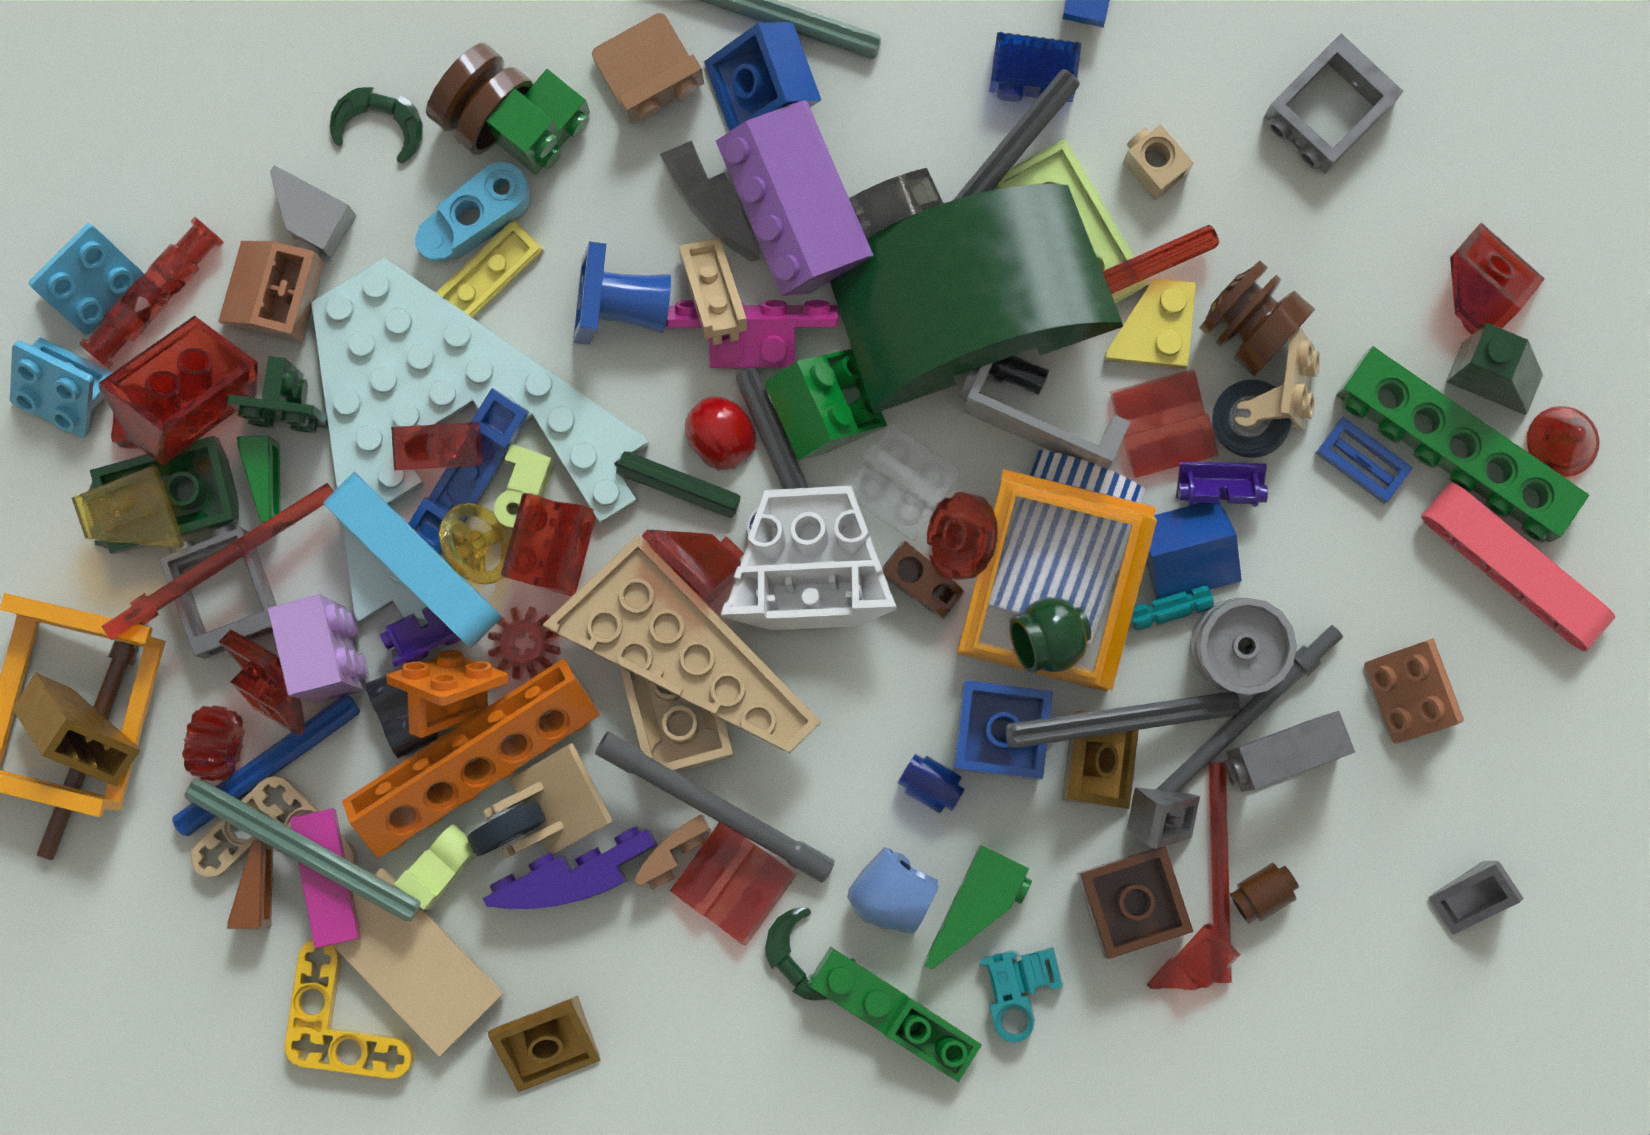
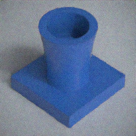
M589 241L581 262L573 343L590 345L598 328V319L640 326L663 334L670 302L671 274L634 275L604 272L607 244Z

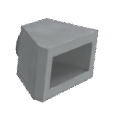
M274 165L270 175L285 229L296 240L293 246L315 251L317 255L321 253L332 259L356 214L348 204Z

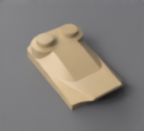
M620 667L640 748L645 755L677 773L714 764L734 756L725 720Z

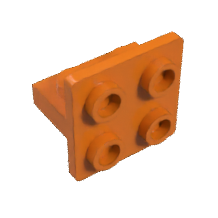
M445 650L437 653L435 658L423 662L406 663L402 666V669L386 674L387 684L408 693L409 733L422 738L463 723L487 708L488 690L507 684L508 673L493 668L488 662L475 661L465 657L460 651Z

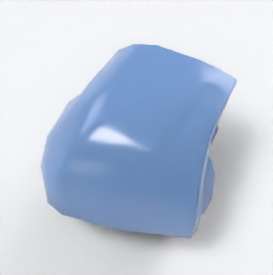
M884 847L860 872L849 888L847 898L854 912L864 922L883 929H893L914 934L923 921L939 886L937 885V879L912 868L909 860L902 853L893 852L890 848Z

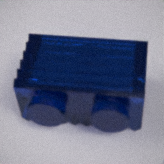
M997 32L989 92L997 93V97L1001 100L1018 102L1022 100L1023 96L1038 98L1063 69L1068 70L1077 78L1082 43ZM1075 92L1066 102H1073Z

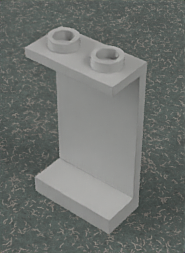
M993 363L969 372L960 398L966 400L964 413L1052 452L1076 457L1099 465L1107 470L1114 461L1130 421L1114 415L1105 429L1099 445H1096L981 394Z

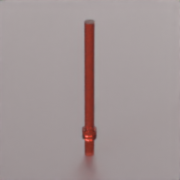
M325 483L151 595L146 596L144 593L130 602V608L101 626L109 639L113 640L141 621L144 625L159 616L157 611L325 505L323 502L334 492L328 483Z

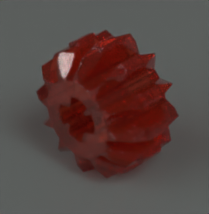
M514 607L510 610L512 623L509 624L504 618L497 622L504 629L502 634L497 632L488 633V639L500 642V646L488 650V654L491 658L504 656L498 663L497 669L505 672L513 665V679L520 680L525 667H527L528 674L532 679L539 674L536 664L540 663L545 669L553 665L552 662L545 658L547 653L553 655L561 654L562 649L560 647L549 644V641L556 640L561 636L550 630L545 631L546 628H544L543 624L550 618L548 614L542 616L536 622L537 609L529 607L523 620L519 609ZM526 633H532L529 635V638L535 642L533 649L526 648L523 655L518 654L521 649L515 646L516 639H523Z
M215 705L212 707L202 706L192 714L191 723L186 725L187 733L183 739L185 744L182 756L185 759L184 767L191 775L198 776L200 779L225 781L228 776L235 772L236 763L240 761L241 749L244 747L242 741L245 734L242 728L243 720L236 711L227 710V707Z

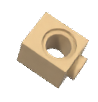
M1161 124L1151 132L1145 128L1137 133L1127 143L1129 150L1123 161L1155 200L1187 176L1194 164ZM1151 151L1159 152L1164 156L1166 165L1162 167L1151 166L1146 161L1145 154Z

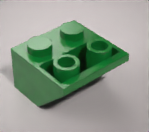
M852 349L798 360L764 382L798 460L828 453L887 426L881 411L873 413Z

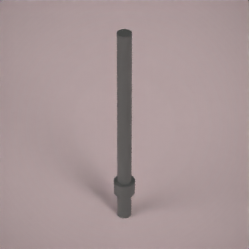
M1331 625L1308 647L1303 645L1297 650L1294 664L1283 681L1268 691L1258 693L1156 790L1179 792L1304 674L1309 676L1321 665L1320 659L1343 638L1341 632Z

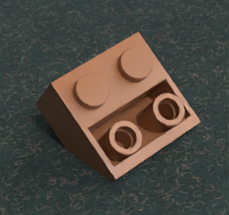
M241 241L218 322L302 344L312 311L311 302L315 300L325 263L315 251L275 241Z

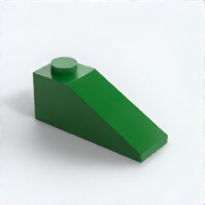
M979 845L923 965L934 969L1011 909L1014 901L1021 904L1032 883V880L1026 877L1030 868L985 846Z

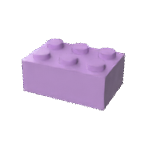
M321 594L268 608L289 696L319 703L366 690L364 679L369 678V670L363 653L357 654L353 638L359 636V629L352 611L347 612L345 606Z

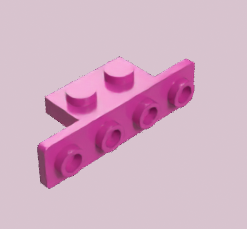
M683 300L675 303V306H669L666 327L701 328L693 300ZM767 300L762 302L761 305H744L741 302L747 319V331L739 332V341L734 342L729 341L728 334L722 335V344L714 346L711 338H709L710 368H786L796 362L795 327H838V306L830 305L829 302L824 300H809L804 305H787L786 302L781 300Z

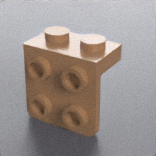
M657 13L600 44L592 51L594 62L630 124L653 117L665 105L676 99L681 100L691 96L704 84L702 68L694 54L688 55L669 20L662 13Z

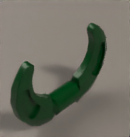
M373 87L356 88L337 101L330 117V132L337 146L343 145V132L347 123L353 117L366 113L369 108L394 115L393 119L401 127L404 143L401 152L397 156L399 163L406 162L417 152L423 140V122L417 108L411 101L401 95L397 100L396 98L373 93Z
M806 907L789 910L779 916L768 930L765 945L768 962L772 969L777 966L790 983L796 986L792 991L793 993L807 1000L828 999L827 997L807 985L812 974L806 977L807 974L791 956H788L791 952V930L800 919L809 916L811 910Z

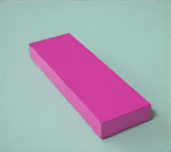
M331 808L290 818L292 830L346 859L336 809ZM298 862L315 948L360 939L361 933L352 891Z

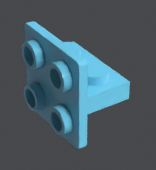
M87 223L29 280L28 284L83 334L88 335L145 278V274L98 228Z
M41 337L32 346L18 340L12 346L10 402L25 412L32 413L55 424L63 431H69L81 438H85L90 432L91 411L114 387L115 374Z

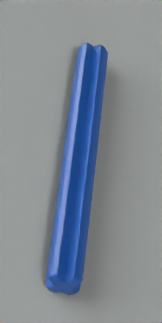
M341 696L215 787L240 800L261 781L278 773L359 715L360 709L351 696ZM191 803L174 815L172 822L182 836H189L216 817V815Z

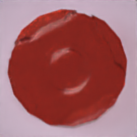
M961 491L954 493L955 495L951 498L945 497L937 505L930 517L927 529V544L932 545L933 555H929L940 575L951 579L967 580L975 578L988 566L995 552L998 528L993 508L986 499L973 493Z

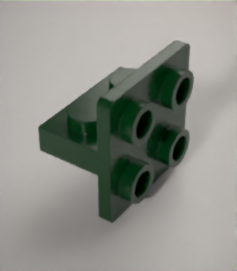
M268 356L262 399L228 395L226 404L238 412V417L248 419V424L253 426L274 428V422L290 424L291 430L304 433H316L317 427L329 428L327 416L315 406L305 404L308 382L306 379H303L304 374L286 358Z

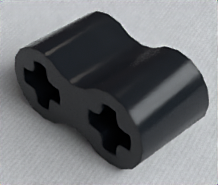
M386 675L365 684L367 694L381 722L386 739L398 759L424 748L438 739L437 732L422 738L409 733L408 693L387 684Z

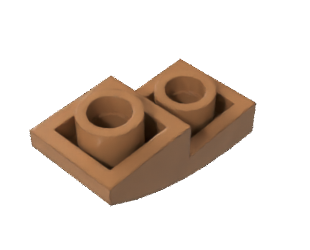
M700 814L686 822L660 843L637 873L635 881L638 887L648 883L653 890L675 878L671 870L679 867L680 864L673 850L679 847L684 854L706 842L703 834L711 829L704 815Z

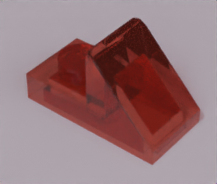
M480 422L391 427L394 471L483 465Z

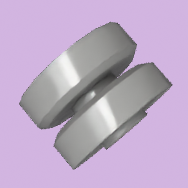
M1233 598L1219 601L1213 607L1203 612L1193 628L1190 647L1194 664L1205 680L1221 690L1251 695L1268 691L1284 680L1294 664L1297 644L1293 626L1281 610L1267 601L1253 598ZM1242 638L1248 639L1250 643L1244 647L1245 655L1238 649V643Z

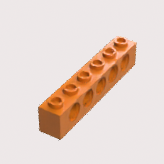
M563 658L342 800L349 823L378 859L387 852L401 847L407 839L424 828L437 824L443 816L463 803L474 800L480 792L500 779L511 776L517 768L537 755L545 754L554 744L568 735L584 729L600 713L589 693ZM553 710L551 713L542 716L544 713ZM516 734L512 738L506 739L508 736ZM479 758L475 762L469 763L471 760ZM436 783H440L439 785H437V786H435V787H431V786H433V785L436 784ZM399 807H403V808L400 809V810L394 811L395 809H397V808H399Z

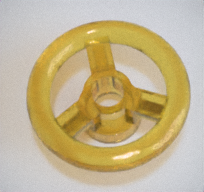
M462 503L454 506L445 514L439 530L440 545L447 562L454 571L466 580L482 585L493 584L503 579L511 569L514 548L507 527L498 521L495 513L479 504ZM463 516L477 517L486 522L492 530L486 533L478 530L472 531L460 518ZM499 542L501 547L500 561L496 568L486 572L485 554L491 545Z

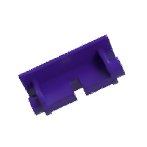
M1180 461L1176 499L1187 501V505H1193V503H1219L1220 500H1227L1228 504H1252L1253 507H1258L1259 502L1266 503L1268 498L1267 485H1264L1267 464Z
M428 607L422 609L428 624L421 627L413 613L386 626L387 631L380 634L387 650L395 646V649L391 650L394 667L404 662H419L429 654L428 650L442 643L446 646L453 645L461 641V639Z

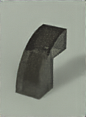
M927 168L888 179L849 198L866 239L914 214L943 204Z

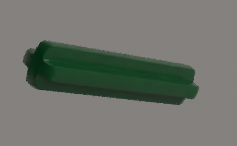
M629 451L623 452L616 468V473L622 477L728 518H733L740 503L741 496L735 492Z

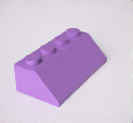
M799 101L747 120L716 140L718 149L781 296L812 293L874 256L807 101Z

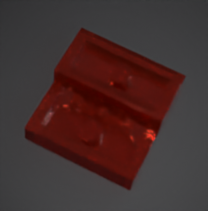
M1190 369L1109 391L1115 415L1130 421V425L1123 438V444L1135 478L1177 467L1180 461L1196 462L1218 456L1209 414L1204 410L1194 370Z
M230 629L218 642L242 668L230 681L231 684L254 710L300 736L305 731L302 703L299 698L288 695L279 657Z
M719 822L670 892L746 946L797 874L748 838Z

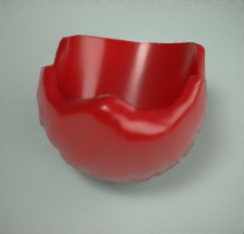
M719 396L702 399L690 410L685 419V435L689 446L706 465L715 468L717 471L729 468L734 469L742 461L747 460L748 455L752 454V451L756 448V432L750 419L738 404L729 399Z

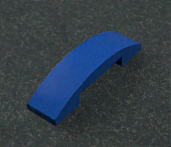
M491 388L469 424L472 426L433 491L429 497L423 498L408 523L440 556L485 494L505 461L510 443H515L529 414L528 410L494 388Z

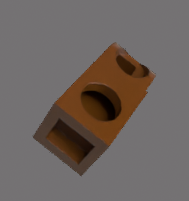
M907 541L900 543L882 567L884 576L889 583L895 585L910 598L917 600L927 610L943 620L964 594V590Z

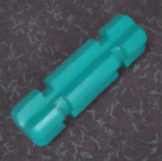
M1201 586L1191 589L1190 594H1186L1184 591L1153 600L1149 606L1146 603L1134 606L1130 622L1134 630L1139 631L1151 627L1153 622L1159 625L1190 616L1194 610L1196 613H1200L1214 606L1213 596L1208 586Z

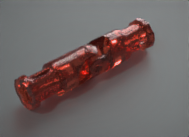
M194 217L191 220L192 227L176 244L170 243L150 265L148 271L104 315L105 322L88 340L83 338L79 343L108 369L113 365L112 358L128 341L134 342L165 308L170 298L178 293L200 270L198 264L215 246L221 247L224 243L198 218ZM139 297L148 300L150 304L148 307L135 312Z

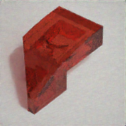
M1209 923L1203 925L1175 957L1169 958L1146 985L1150 989L1177 988L1197 990L1199 988H1208L1223 975L1241 954Z

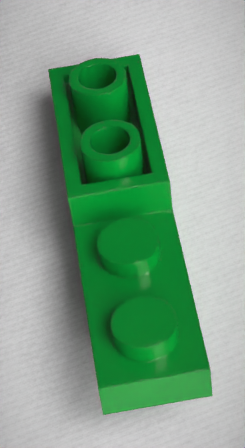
M831 946L807 982L809 987L871 1025L886 1037L958 1083L982 1046L981 1043Z

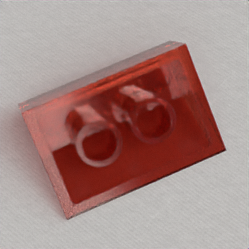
M194 315L100 381L99 390L131 442L160 464L165 465L236 412V410L226 404L228 395L256 397L258 362Z

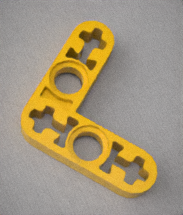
M313 939L306 942L300 949L297 960L285 1038L287 1058L293 1064L300 1067L391 1079L406 1074L412 1068L415 1058L411 1044L405 1039L331 1028L341 967V954L332 945L324 947V954L330 955L331 961L321 966L319 978L329 977L328 985L321 982L305 983V974L311 977L315 976L316 962L309 960V955L311 952H316L319 949L315 948ZM310 989L320 991L325 998L323 1010L315 1015L307 1013L302 1007V997ZM306 1034H309L310 1042L325 1045L328 1043L327 1036H332L333 1040L328 1049L329 1062L323 1061L326 1052L313 1051L307 1055V1058L302 1057L303 1051L300 1048H296V1041L304 1039ZM346 1039L355 1040L361 1047L362 1055L355 1064L349 1065L344 1063L338 1055V1048ZM370 1041L377 1043L373 1052L386 1053L391 1051L392 1045L397 1046V1053L404 1056V1063L397 1064L394 1070L389 1069L388 1061L374 1059L372 1060L373 1068H368L366 1065L371 1056Z

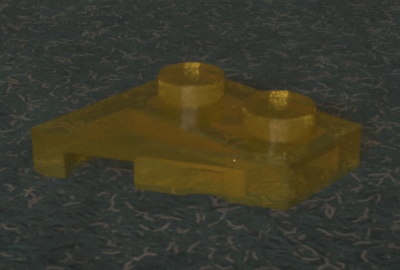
M148 467L71 498L86 539L169 548H182L185 546L159 470L156 467Z

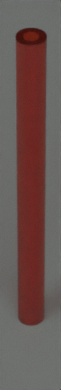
M1212 762L1208 764L1214 983H1232L1226 770L1224 762Z

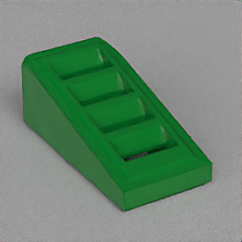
M269 435L237 437V446L260 521L270 527H279V524H281L280 444Z

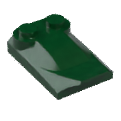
M206 437L90 470L92 483L84 496L95 545L107 548L110 554L132 550L210 528L218 529L239 521V500L229 460L218 437Z

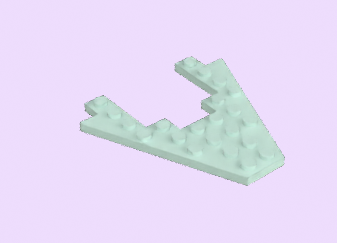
M385 257L311 302L337 488L355 472L389 505L419 488L424 482L406 455L403 447L471 405L476 404L479 409L491 388H494L529 411L526 421L532 417L536 419L601 524L638 502L623 477L616 473L615 465L618 464L624 451L635 454L649 445L642 434ZM342 523L354 615L357 621L363 622L392 603H395L403 618L414 613L421 627L428 624L422 613V609L427 606Z

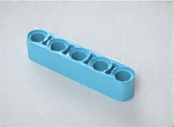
M355 472L323 502L346 527L471 649L502 618L444 558Z

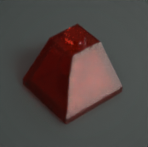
M1482 222L1450 257L1455 315L1471 334L1475 333L1485 323L1503 328L1524 307L1545 280L1542 275Z
M649 529L641 535L644 541L708 605L735 580L736 569L741 565L739 559L744 555L726 536L719 541L713 534Z

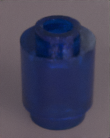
M914 754L897 784L906 788L904 793L939 814L944 807L952 811L965 788L958 785L962 776L927 755L925 758Z

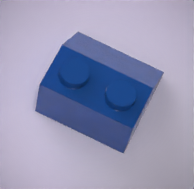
M793 22L757 23L704 61L729 132L747 120L799 101H807L811 108L822 100Z

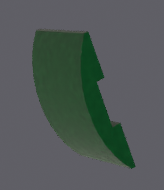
M1034 184L990 190L955 199L914 214L868 238L867 241L874 256L830 281L874 414L955 386L957 384L954 376L1034 348H1037L1041 356L1123 327L1117 307L1068 185Z

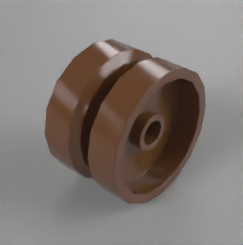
M478 43L463 53L444 73L427 102L426 114L430 120L444 131L456 129L455 138L457 142L473 155H480L496 144V140L486 122L488 117L513 88L524 95L533 83L515 67L504 69L503 57L486 43Z

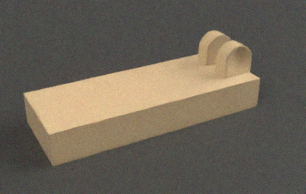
M721 238L679 245V257L704 338H711L713 346L722 344V335L727 334L730 342L739 341V332L747 331V319Z

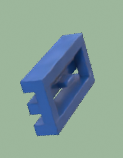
M1344 416L1338 421L1335 428L1315 452L1383 504L1390 500L1413 469L1412 466ZM1341 433H1346L1398 472L1397 475L1393 477L1339 437ZM1332 445L1388 485V487L1384 489L1330 449Z

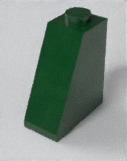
M1485 323L1462 342L1446 382L1526 415L1539 387L1543 373L1528 339L1490 323Z

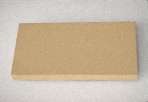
M380 868L374 874L398 888L394 884L397 880L385 868ZM354 894L353 898L361 938L332 946L438 1057L442 1056L505 993L421 907L412 921H404L363 897Z

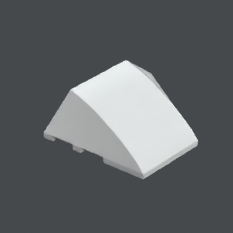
M851 486L764 490L747 538L749 542L741 565L736 569L732 591L728 602L724 603L721 612L722 618L768 630L860 626L897 610Z

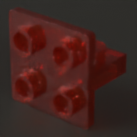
M523 493L501 575L508 579L572 597L577 591L596 519L593 513L594 509L579 504L553 501L531 493Z

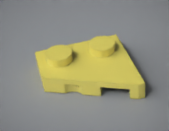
M1153 278L1107 349L1104 361L1187 369L1196 282Z

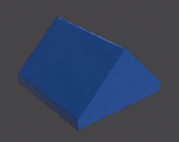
M1220 501L1219 503H1198L1154 515L1157 523L1146 564L1156 600L1184 591L1186 594H1190L1191 589L1201 586H1208L1211 590L1242 581L1237 534Z

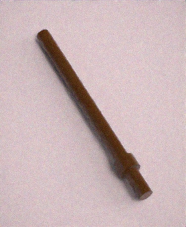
M131 609L126 622L144 626L148 615ZM114 640L108 655L112 660L93 706L107 720L128 665H134L139 652L136 645ZM69 768L63 785L81 789L86 774ZM54 807L37 851V856L48 860L54 859L72 810Z

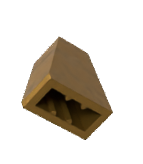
M38 673L34 674L12 708L42 756L111 785H118L140 752L136 744L75 690Z

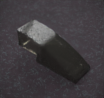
M692 140L661 153L662 164L673 186L700 222L717 238L720 237L725 245L747 260L754 262L760 259L758 247L725 173L723 172L708 179Z

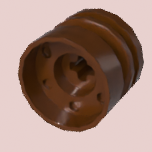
M1261 260L1250 269L1238 274L1211 304L1205 321L1199 327L1208 335L1220 322L1225 324L1227 329L1215 342L1219 346L1226 344L1236 335L1243 341L1233 359L1254 377L1315 311V308L1295 290L1277 302L1272 295L1281 281L1278 275H1275L1264 288L1260 287L1256 282L1268 269Z

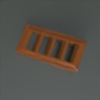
M253 840L227 922V929H264L271 926L274 848L260 840Z

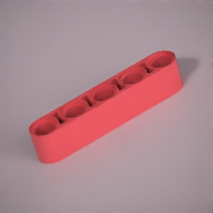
M1448 482L1421 515L1423 522L1431 530L1579 650L1588 652L1615 619L1614 613L1603 602L1459 485Z

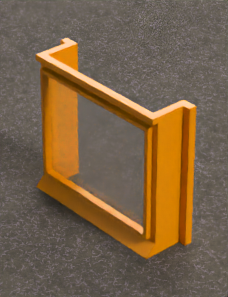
M1003 469L997 500L963 633L960 637L956 653L1027 671L1018 660L1013 649L1009 631L1010 621L1022 615L1030 604L1039 599L1047 597L1063 598L1071 603L1074 608H1081L1089 620L1091 639L1087 641L1084 657L1075 666L1065 671L1048 672L1039 670L1034 673L1107 692L1112 690L1157 519L1154 516L1156 507Z

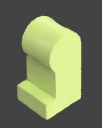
M510 443L505 460L515 467L506 491L499 495L495 501L494 512L501 524L511 530L519 531L526 529L533 523L556 462L551 457Z
M450 825L436 839L428 851L425 850L394 884L405 893L418 899L423 910L431 909L475 856L468 842L467 835L456 825Z

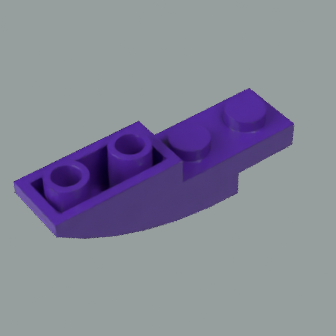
M635 826L616 836L614 840L617 846L601 853L600 849L596 847L576 858L575 861L578 867L573 870L566 856L554 859L552 853H549L530 863L528 866L531 872L518 880L515 879L513 874H510L491 884L489 887L492 894L486 896L483 900L487 907L504 909H536L581 901L628 882L620 866L654 848L658 843L650 829L640 833L638 827Z

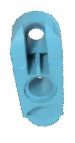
M506 161L494 162L483 168L437 205L438 210L418 226L420 229L415 237V245L421 256L433 263L443 261L447 263L455 257L459 259L499 233L512 219L516 220L521 217L528 209L531 198L529 184L522 170ZM509 182L510 189L507 194L500 195L495 192L505 183ZM476 209L480 211L479 219L474 224L463 225L460 223V217L466 210Z

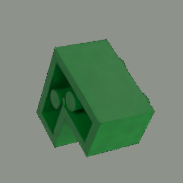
M546 69L524 95L513 88L488 117L486 122L496 143L533 174L537 175L542 168L547 170L558 160L562 153L560 147L570 135L576 137L583 131L589 121L587 115L590 113L586 99L549 69Z

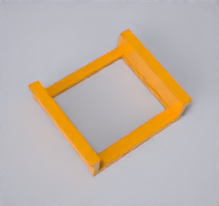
M4 593L0 610L16 614L17 616L0 675V767L15 716L12 708L21 694L40 623L144 647L121 730L125 736L138 746L166 641L151 637L153 630L151 627ZM134 761L117 786L107 783L104 795L0 770V793L102 818L105 809L121 811Z

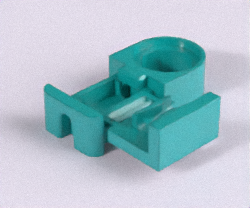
M1054 947L1021 955L1022 960L1013 961V958L1019 956L1018 952L1014 950L986 956L980 961L979 966H987L996 1001L989 1005L994 1026L998 1035L1008 1042L1023 1041L1031 1034L1034 1028L1035 1016L1029 994L1022 996V993L1030 991V995L1035 994L1036 987L1050 985L1051 990L1063 987ZM1045 960L1049 962L1054 982L1050 983ZM1019 1009L1026 1015L1027 1027L1023 1032L1012 1034L1005 1030L1002 1025V1016L1007 1010Z

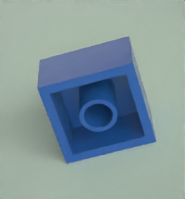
M965 680L962 686L953 770L1042 780L1047 744L1020 748L1009 747L1006 742L1005 728L1010 723L1050 718L1053 691Z

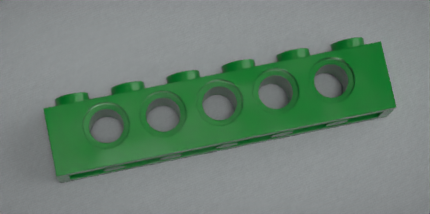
M1374 346L1363 355L1336 394L1337 397L1343 400L1342 406L1349 413L1358 418L1368 417L1379 425L1377 430L1384 437L1395 443L1402 441L1415 450L1413 455L1420 462L1432 468H1435L1436 465L1451 475L1449 480L1452 483L1459 485L1469 493L1474 490L1487 499L1485 505L1490 510L1502 517L1510 515L1523 524L1521 530L1536 541L1544 542L1546 540L1552 542L1561 538L1590 496ZM1386 389L1395 395L1397 401L1395 408H1386L1379 402V390ZM1415 414H1424L1431 420V433H1422L1416 428L1414 424ZM1452 438H1458L1466 444L1468 448L1466 458H1459L1452 453L1450 448ZM1488 463H1495L1501 467L1503 471V481L1501 483H1495L1487 476L1486 467ZM1525 487L1532 488L1537 492L1539 496L1537 508L1529 507L1524 502L1522 494Z

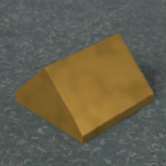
M1076 711L1073 714L1086 713V711ZM1139 730L1069 740L1062 800L1130 809Z
M578 996L487 1031L493 1047L518 1092L601 1061Z

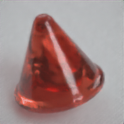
M1556 406L1540 412L1533 419L1527 432L1526 444L1528 453L1563 477H1571L1584 472L1592 465L1599 451L1600 439L1597 428L1586 414L1571 407Z

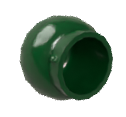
M1047 597L1039 599L1030 604L1022 615L1010 621L1009 631L1013 649L1022 666L1031 673L1039 670L1061 672L1075 666L1084 657L1087 641L1091 639V627L1084 611L1079 607L1074 608L1071 603L1063 598Z

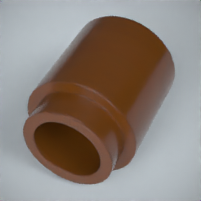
M1272 862L1238 883V889L1230 893V897L1248 924L1256 919L1262 922L1296 901L1294 891L1299 888V885L1285 865L1278 868Z

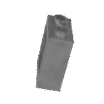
M1341 33L1273 101L1264 117L1268 120L1267 125L1278 138L1282 140L1288 139L1299 149L1298 154L1309 167L1313 169L1319 168L1326 174L1395 104L1403 90ZM1328 64L1374 106L1333 148L1288 107L1291 101Z
M227 525L210 533L211 539L195 544L194 540L176 544L169 549L171 554L159 558L193 655L199 658L206 659L273 633L268 608L277 606L251 532L241 527L236 529L235 525ZM240 548L263 611L206 632L184 569Z
M1335 711L1227 750L1226 753L1229 760L1224 761V768L1232 786L1239 785L1241 792L1259 789L1353 754L1355 750L1340 711Z

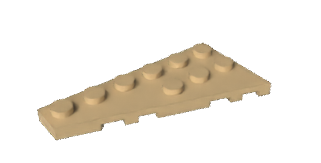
M639 535L635 536L543 624L544 628L789 754L821 724V721Z

